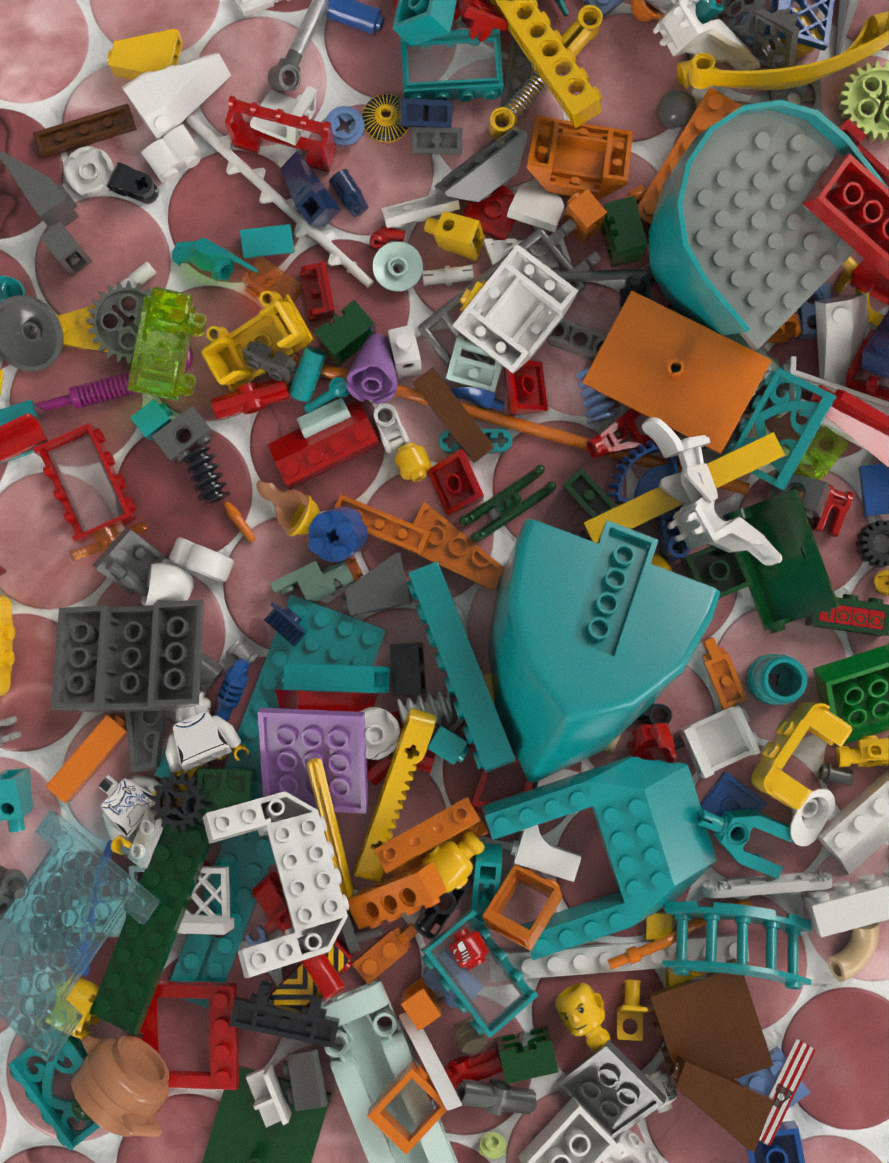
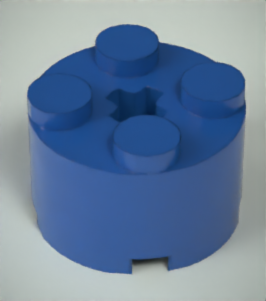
M346 506L332 508L318 514L309 527V549L320 558L329 562H339L353 556L364 547L368 537L367 526L364 525L361 519L362 516L356 510Z

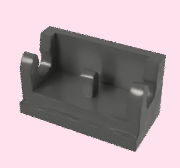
M412 127V154L462 155V128Z

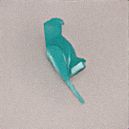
M200 238L197 241L177 242L172 251L173 262L178 266H181V263L192 262L200 270L211 272L212 278L215 281L218 279L228 281L234 271V263H238L255 273L258 272L255 267L206 238Z

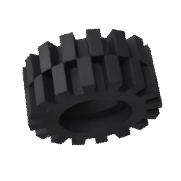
M879 520L868 524V526L861 530L862 533H859L857 536L859 541L856 542V547H860V550L857 551L858 555L862 554L863 558L861 559L864 562L868 561V565L884 567L889 566V551L886 553L877 552L873 546V540L878 534H884L889 538V520Z

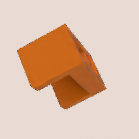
M424 977L403 990L401 998L402 1007L418 1031L441 1016V1002L434 991L423 981Z

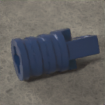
M348 169L337 172L329 179V183L337 196L354 217L361 216L369 208L360 188L353 180Z

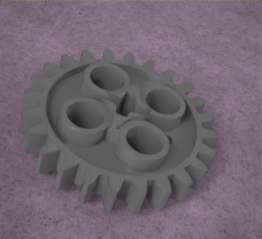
M118 281L117 289L115 290L107 285L109 293L104 294L99 291L101 300L92 299L96 309H88V312L94 316V318L86 319L88 324L94 325L93 328L88 330V333L97 335L92 340L93 344L101 342L98 349L99 352L107 349L108 359L114 354L117 355V363H120L122 358L125 357L128 365L131 364L132 358H136L137 362L141 364V356L143 355L148 360H151L149 352L153 351L159 354L156 346H165L166 343L161 338L170 336L164 330V328L171 327L170 322L164 321L170 314L169 312L161 311L166 306L165 302L157 304L159 294L151 297V288L148 287L145 291H142L140 282L136 285V288H132L131 282L127 281L126 288H122ZM133 299L136 302L135 309L132 311L124 310L122 308L123 301ZM112 306H116L127 319L134 318V326L146 336V339L142 340L131 327L124 328V320L115 313ZM108 316H114L117 318L118 324L112 329L106 328L103 324L104 319ZM143 318L153 319L155 322L154 327L150 330L141 328L140 322ZM130 334L136 338V344L128 348L122 344V339L125 335Z

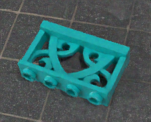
M778 367L776 372L771 371L764 383V385L768 386L763 396L758 394L751 407L755 411L750 419L747 417L744 419L739 429L742 434L738 442L733 440L726 454L766 436L765 421L777 414L791 411L792 427L801 437L799 441L793 439L779 441L780 446L787 445L789 447L790 453L770 463L780 473L778 478L759 469L750 472L785 490L837 397ZM782 383H791L796 390L795 401L789 402L790 395L787 390L784 397H778L776 395L778 386ZM801 387L822 397L820 403L800 401L802 395ZM769 399H771L775 406L764 410ZM797 410H802L800 416H807L806 424L799 425L796 422ZM756 425L757 438L749 437Z
M53 1028L8 1064L12 1078L16 1082H20L25 1089L28 1100L31 1103H35L41 1111V1117L44 1122L53 1127L57 1133L58 1141L71 1151L101 1126L90 1119L86 1121L83 1129L75 1130L68 1121V1118L74 1117L76 1124L79 1122V1119L72 1112L74 1100L54 1095L53 1080L55 1069L65 1074H73L88 1054L81 1039ZM53 1037L58 1043L51 1055L39 1049ZM33 1056H39L47 1061L46 1065L42 1062L33 1064L39 1069L37 1074H34L27 1065L28 1059ZM65 1057H68L73 1064L71 1067H66L58 1061L60 1060L62 1063H65Z

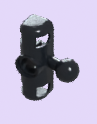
M472 874L467 877L469 884L464 891L462 889H454L451 892L442 894L447 895L450 899V904L446 909H439L437 904L423 909L414 923V929L429 940L434 939L472 885L474 880ZM424 914L425 916L419 924L418 922ZM437 923L438 925H440V927L437 930V932L433 934L430 931Z

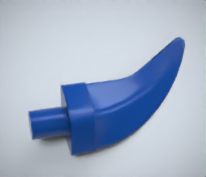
M475 387L450 389L456 398L468 400L484 409L492 407L501 411L504 406V401L495 398L496 393Z

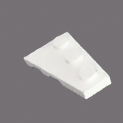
M484 239L483 242L491 265L493 266L516 244L519 245L524 240ZM562 239L556 245L571 263L567 248ZM541 241L529 249L531 254L548 268H561Z

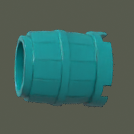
M766 654L757 657L748 667L746 686L749 693L759 702L771 705H786L800 698L807 687L805 668L799 661L786 654ZM770 672L772 675L778 676L775 686L768 683Z

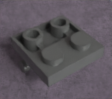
M126 526L94 562L93 566L131 595L136 591L141 595H146L149 587L143 582L148 578L150 565L161 563L166 556Z

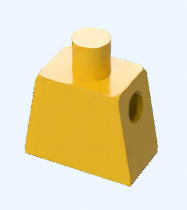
M444 211L439 220L428 217L424 226V232L433 234L440 248L471 261H477L485 239L480 221Z

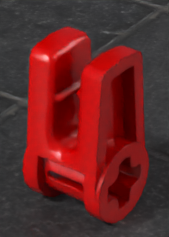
M828 484L831 490L821 518L815 517L812 530L820 532L824 529L832 509L833 516L830 525H828L827 534L837 537L852 503L853 492H842Z

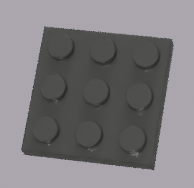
M609 1040L560 1076L554 1085L569 1101L574 1097L605 1128L613 1139H616L665 1104L666 1096Z

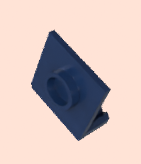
M272 602L271 606L274 609L267 615L264 621L295 647L308 633V630L300 624L302 619L286 606L283 610L278 604Z

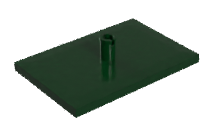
M239 1065V1087L237 1090L223 1091L202 1163H311L332 1093L326 1091L328 1100L326 1107L296 1111L295 1104H289L287 1088H292L291 1080L277 1077L292 1114L289 1123L283 1125L282 1121L266 1127L259 1109L254 1110L255 1099L246 1079L247 1074L256 1070Z

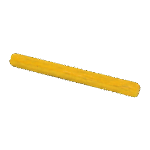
M312 758L307 763V769L319 816H323L327 826V831L324 832L327 842H331L334 850L332 862L334 868H338L341 875L342 883L339 884L341 894H345L349 899L354 890L323 763L320 758Z

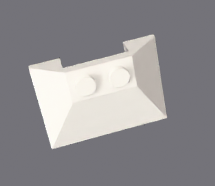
M516 244L452 326L514 374L531 359L562 320L576 297L578 290Z

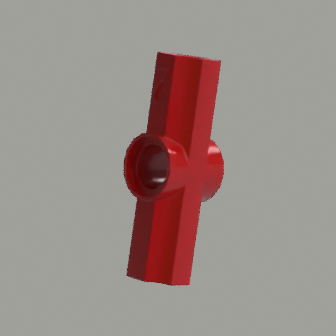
M272 379L259 384L256 382L244 384L234 392L212 398L211 404L217 420L220 421L242 413L253 414L259 412L267 405L289 399L290 394L285 380L278 381Z
M496 1047L472 1057H458L449 1062L444 1067V1070L456 1090L458 1083L463 1079L480 1081L502 1072L503 1067Z

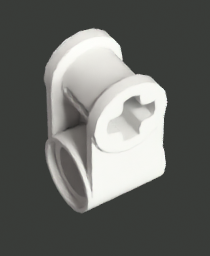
M386 403L377 406L374 410L375 423L386 453L390 455L393 450L410 443V440L394 407ZM382 411H389L393 415L391 421L387 423L381 422L378 416Z

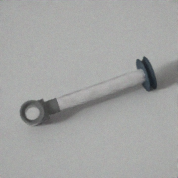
M312 0L286 57L281 58L278 65L273 66L268 72V83L273 90L294 91L299 87L301 82L299 64L329 0ZM283 73H285V75H286V83H285V84H284V82H283V80H282V75H283Z

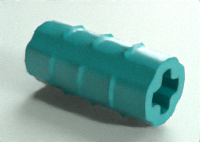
M312 346L305 347L299 366L296 369L294 380H292L289 391L291 397L299 401L310 402L327 357L323 350Z

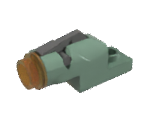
M347 558L339 563L324 566V570L321 569L317 561H314L271 582L270 585L274 593L278 594L281 592L283 596L296 590L295 585L299 584L306 600H322L328 604L364 575L355 558L351 560Z

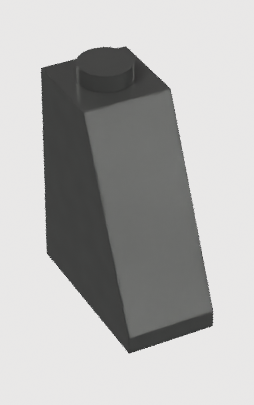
M400 552L393 554L345 590L346 596L342 597L345 612L349 611L350 616H356L411 604Z

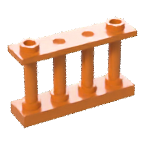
M468 797L375 848L374 851L385 873L392 872L395 877L420 867L422 861L427 857L426 854L444 841L451 840L457 845L462 841L463 835L469 831H472L478 839L489 832L478 812L474 810Z

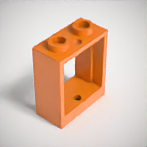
M514 864L482 916L485 925L531 951L563 898L561 889L554 880L550 878L543 879L537 876L536 872L531 868L524 866L522 868ZM520 883L549 898L530 930L501 915Z
M412 1061L369 1107L367 1117L407 1155L447 1110L426 1068L422 1064L417 1066ZM411 1079L438 1103V1106L412 1134L385 1109L389 1102Z

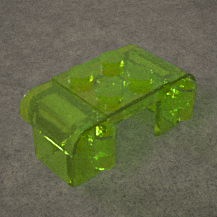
M153 287L150 296H144L127 387L128 391L176 401L180 400V395L190 396L193 394L197 382L196 377L190 373L184 374L190 336H200L204 333L207 318L202 313H195L196 307L192 306L193 298L190 294Z

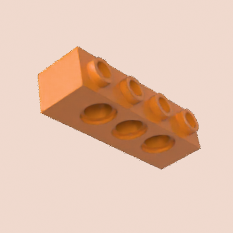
M432 861L362 889L347 900L349 911L358 929L367 926L373 929L383 924L385 919L388 922H392L400 918L404 912L408 916L420 910L423 905L426 909L440 902L439 897L447 889Z

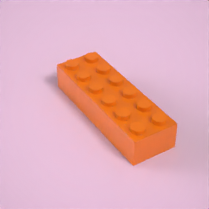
M711 87L708 89L638 205L645 233H649L658 196L665 180L695 137L742 105Z

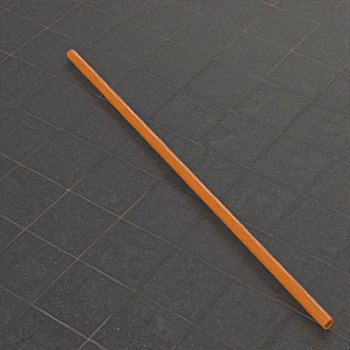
M293 355V356H291V357L294 358L293 361L297 362V366H296V369H297L298 366H299V363H300V360H301L300 358H301V357H300V356ZM324 363L320 373L321 376L331 379L340 377L347 380L349 370ZM398 384L395 397L429 406L417 389ZM460 402L473 419L583 450H587L586 441L591 439ZM629 451L604 455L621 460L624 456L631 459ZM646 455L634 464L652 469L657 466L667 465L668 460ZM677 463L678 473L682 472V466ZM735 479L719 488L747 495L750 483Z

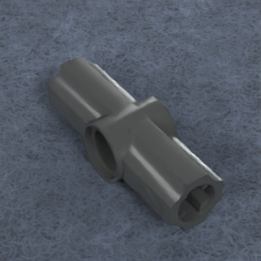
M463 1079L458 1083L456 1089L462 1105L483 1108L493 1115L501 1116L505 1111L530 1115L531 1112L535 1111L537 1105L536 1093L533 1089L511 1086L500 1079H490L489 1083Z

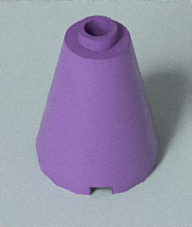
M372 334L366 338L347 374V389L359 401L364 402V399L373 400L372 404L387 402L394 397L398 387V380L388 338L381 334Z

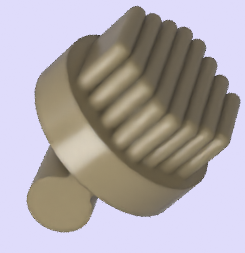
M472 1017L454 1024L457 1043L461 1047L462 1052L468 1054L482 1050L487 1042L485 1034L479 1035L470 1024L473 1020Z

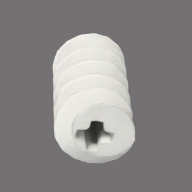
M448 690L446 698L439 691L435 700L428 693L425 702L418 695L415 704L410 697L407 698L406 705H403L401 700L397 699L402 724L405 723L410 708L436 715L437 724L442 723L443 716H445L448 723L452 721L453 714Z

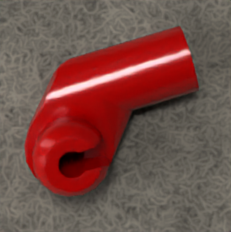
M382 226L370 236V244L373 248L378 249L391 240L404 242L406 231Z

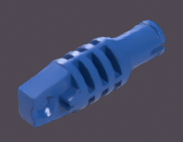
M240 658V660L235 661L232 668H228L217 695L218 706L214 716H219L228 722L233 708L239 705L249 679L246 676L250 666L249 661Z

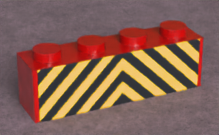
M337 936L330 952L325 954L337 973L343 974L353 964L351 961L353 954L349 952L347 945ZM300 962L270 993L269 999L275 1000L274 1005L302 1010L303 1006L310 1007L313 991L319 992V989L302 962Z

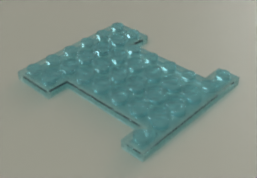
M49 810L35 832L52 847L23 887L25 896L21 899L16 898L0 921V1017L45 1062H52L83 1017L66 998L123 913L127 912L139 924H146L160 903L155 896L56 811Z

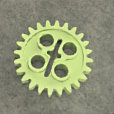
M876 61L873 67L866 63L863 70L858 67L853 74H850L846 79L847 82L841 87L842 92L838 96L841 102L838 105V109L845 110L840 115V119L849 118L869 136L870 143L878 138L879 143L882 144L886 138L889 140V118L886 116V114H889V62L887 61L883 67L880 66L879 61ZM865 86H870L873 91H869ZM861 109L866 110L869 115H865Z

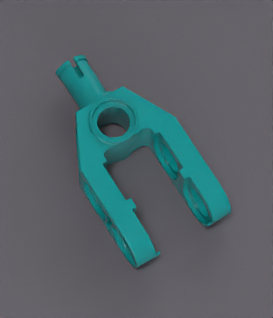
M704 809L698 812L703 818L697 816L696 824L715 831L713 835L738 863L771 877L779 878L784 868L783 865L779 866L757 852L752 854L745 851L743 847L749 840L752 828L760 829L794 843L790 834L791 825L753 809L724 811L721 817ZM735 827H738L736 833L733 834V835H730L732 829H734Z

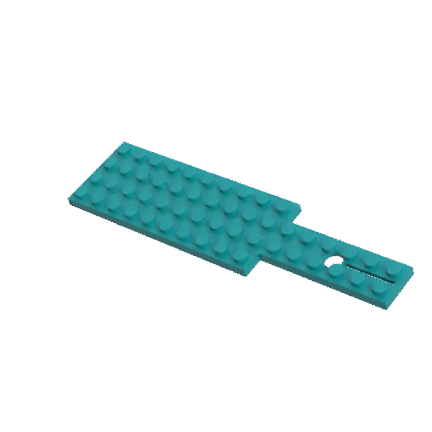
M290 595L286 606L302 619L300 624L308 630V633L294 647L276 631L237 733L241 739V744H244L249 750V755L246 754L244 749H240L237 752V757L240 761H237L231 752L225 764V767L255 769L254 800L263 798L258 711L260 708L279 709L275 689L283 690L281 672L284 669V664L373 666L386 633L385 629ZM256 830L216 842L221 844L222 847L214 867H229L230 918H234V929L227 932L223 937H215L212 934H188L170 981L196 982L197 980V982L226 983L257 902L253 896L252 889L266 877L270 865H276L268 834L259 836V832ZM211 874L208 881L216 890L221 886V874ZM206 888L201 899L204 903L212 895ZM214 898L208 907L214 914H222V905ZM181 998L209 1009V999Z

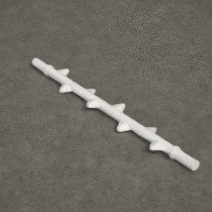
M190 115L187 118L186 122L203 137V140L212 145L228 160L226 169L228 175L241 172L262 191L260 203L274 202L296 223L294 235L297 238L310 235L330 254L328 260L330 267L342 265L347 269V273H351L367 289L372 286L374 281L357 266L355 261L353 262L331 242L334 233L332 230L319 231L315 226H310L303 215L298 212L292 198L285 200L264 181L266 173L264 168L251 169L230 149L232 143L230 135L218 138L212 130H209L194 115Z

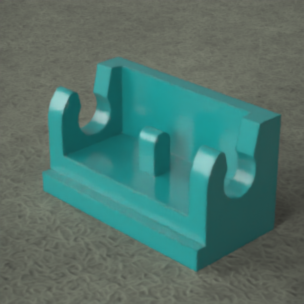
M290 224L240 230L244 259L292 254L295 252L293 229Z

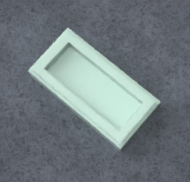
M339 398L297 418V422L306 439L350 418L351 415L343 398Z

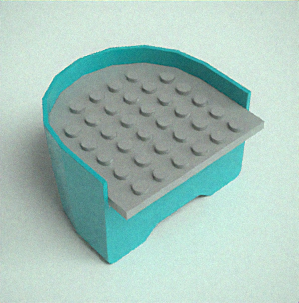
M785 100L743 105L696 136L665 180L658 196L648 233L651 273L664 297L678 314L721 335L739 333L753 350H758L855 252L850 245L802 204L832 160L850 153L887 188L889 187L852 140L818 110Z

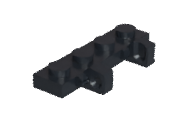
M265 980L261 981L258 994L252 993L250 999L236 996L229 1026L334 1048L340 1019L326 1016L327 1009L321 1008L323 1000L321 992L313 991L310 1007L303 1006L302 1010L274 1005L275 1000L269 999L272 982Z

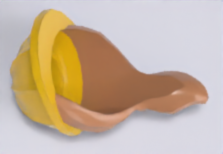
M257 481L256 487L259 494L264 499L272 501L275 506L278 523L289 536L308 534L311 522L320 514L319 508L312 500V497L295 489L282 491L273 483Z

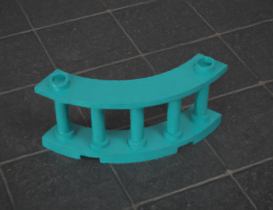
M695 901L665 903V913L674 916L677 921L676 960H663L662 966L672 969L673 974L689 975V971L744 975L782 983L786 989L800 990L801 985H812L811 979L798 975V936H801V932H811L810 920L790 913L787 914V918L776 916V910L740 904L713 902V907H698V902ZM691 918H704V921H707L705 961L687 960L688 922L691 921ZM720 919L733 920L737 924L736 964L716 962L717 922H720ZM751 923L763 925V928L766 929L765 968L747 965L748 925H751ZM777 930L785 931V935H788L787 972L776 970Z

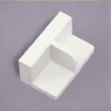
M272 1064L247 1074L246 1079L255 1099L254 1110L259 1109L265 1126L268 1127L282 1121L283 1125L289 1123L292 1113Z

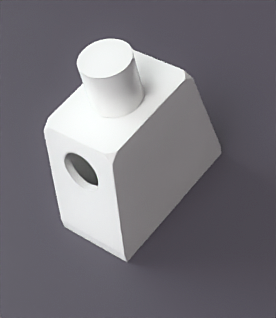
M413 325L388 330V338L398 380L423 375ZM406 364H413L409 367H403Z

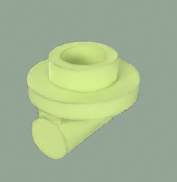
M488 1132L483 1135L479 1144V1155H484L490 1159L506 1156V1141L504 1137L497 1132Z

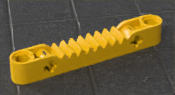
M410 708L354 868V876L377 883L380 882L384 869L374 849L390 841L393 837L396 819L400 817L399 810L403 809L402 800H406V790L410 789L409 781L413 780L412 771H416V764L422 761L435 727L436 715ZM411 745L416 746V748H412L411 751H407V748H410Z

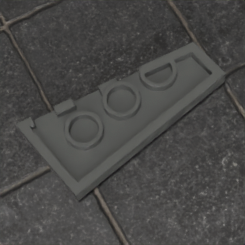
M167 710L125 712L131 772L137 773L160 768Z

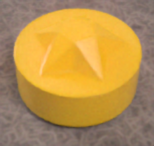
M889 570L878 572L873 580L876 592L885 597H889Z

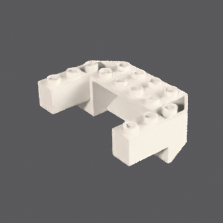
M284 791L206 813L202 818L209 844L258 830L259 836L268 834L293 928L285 930L286 936L238 951L244 978H250L330 952L348 917L349 903L346 895L341 894L339 884L342 883L341 875L338 868H334L332 862L334 850L331 842L326 840L324 833L327 831L326 822L323 816H319L318 810Z

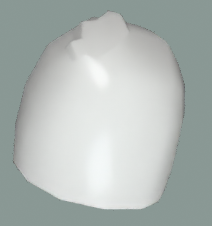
M166 563L151 564L146 585L149 587L146 595H142L141 603L148 606L154 605V602L187 601L191 591L194 589V581L191 574L176 565Z

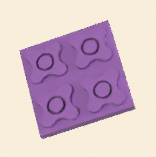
M278 708L259 709L258 725L263 797L285 791L317 809L307 763L312 758H320L323 763L334 812L367 813L368 784L365 712Z

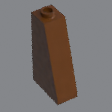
M679 1055L677 1061H674L670 1067L669 1081L749 1151L755 1152L774 1100L762 1091Z

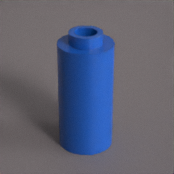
M329 0L327 7V19L373 35L377 31H381L385 19L381 15V9L356 0Z

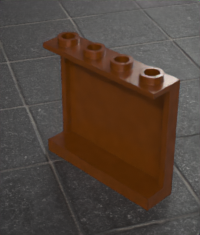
M736 959L727 960L725 963L736 964ZM711 972L652 992L650 987L646 988L649 997L645 998L649 1013H655L657 1022H654L653 1026L658 1039L663 1037L665 1046L661 1047L666 1063L671 1062L672 1065L680 1055L732 1079L774 1066L744 975Z

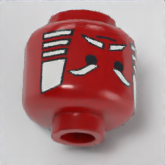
M465 928L453 935L455 940L450 943L449 950L459 968L466 967L467 971L486 961L485 956L488 954V948L478 931L469 932Z

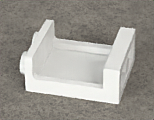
M734 705L678 729L698 777L707 778L723 767L747 756L761 753L758 747L760 746L759 738L755 732H751L748 725L750 719L744 708Z

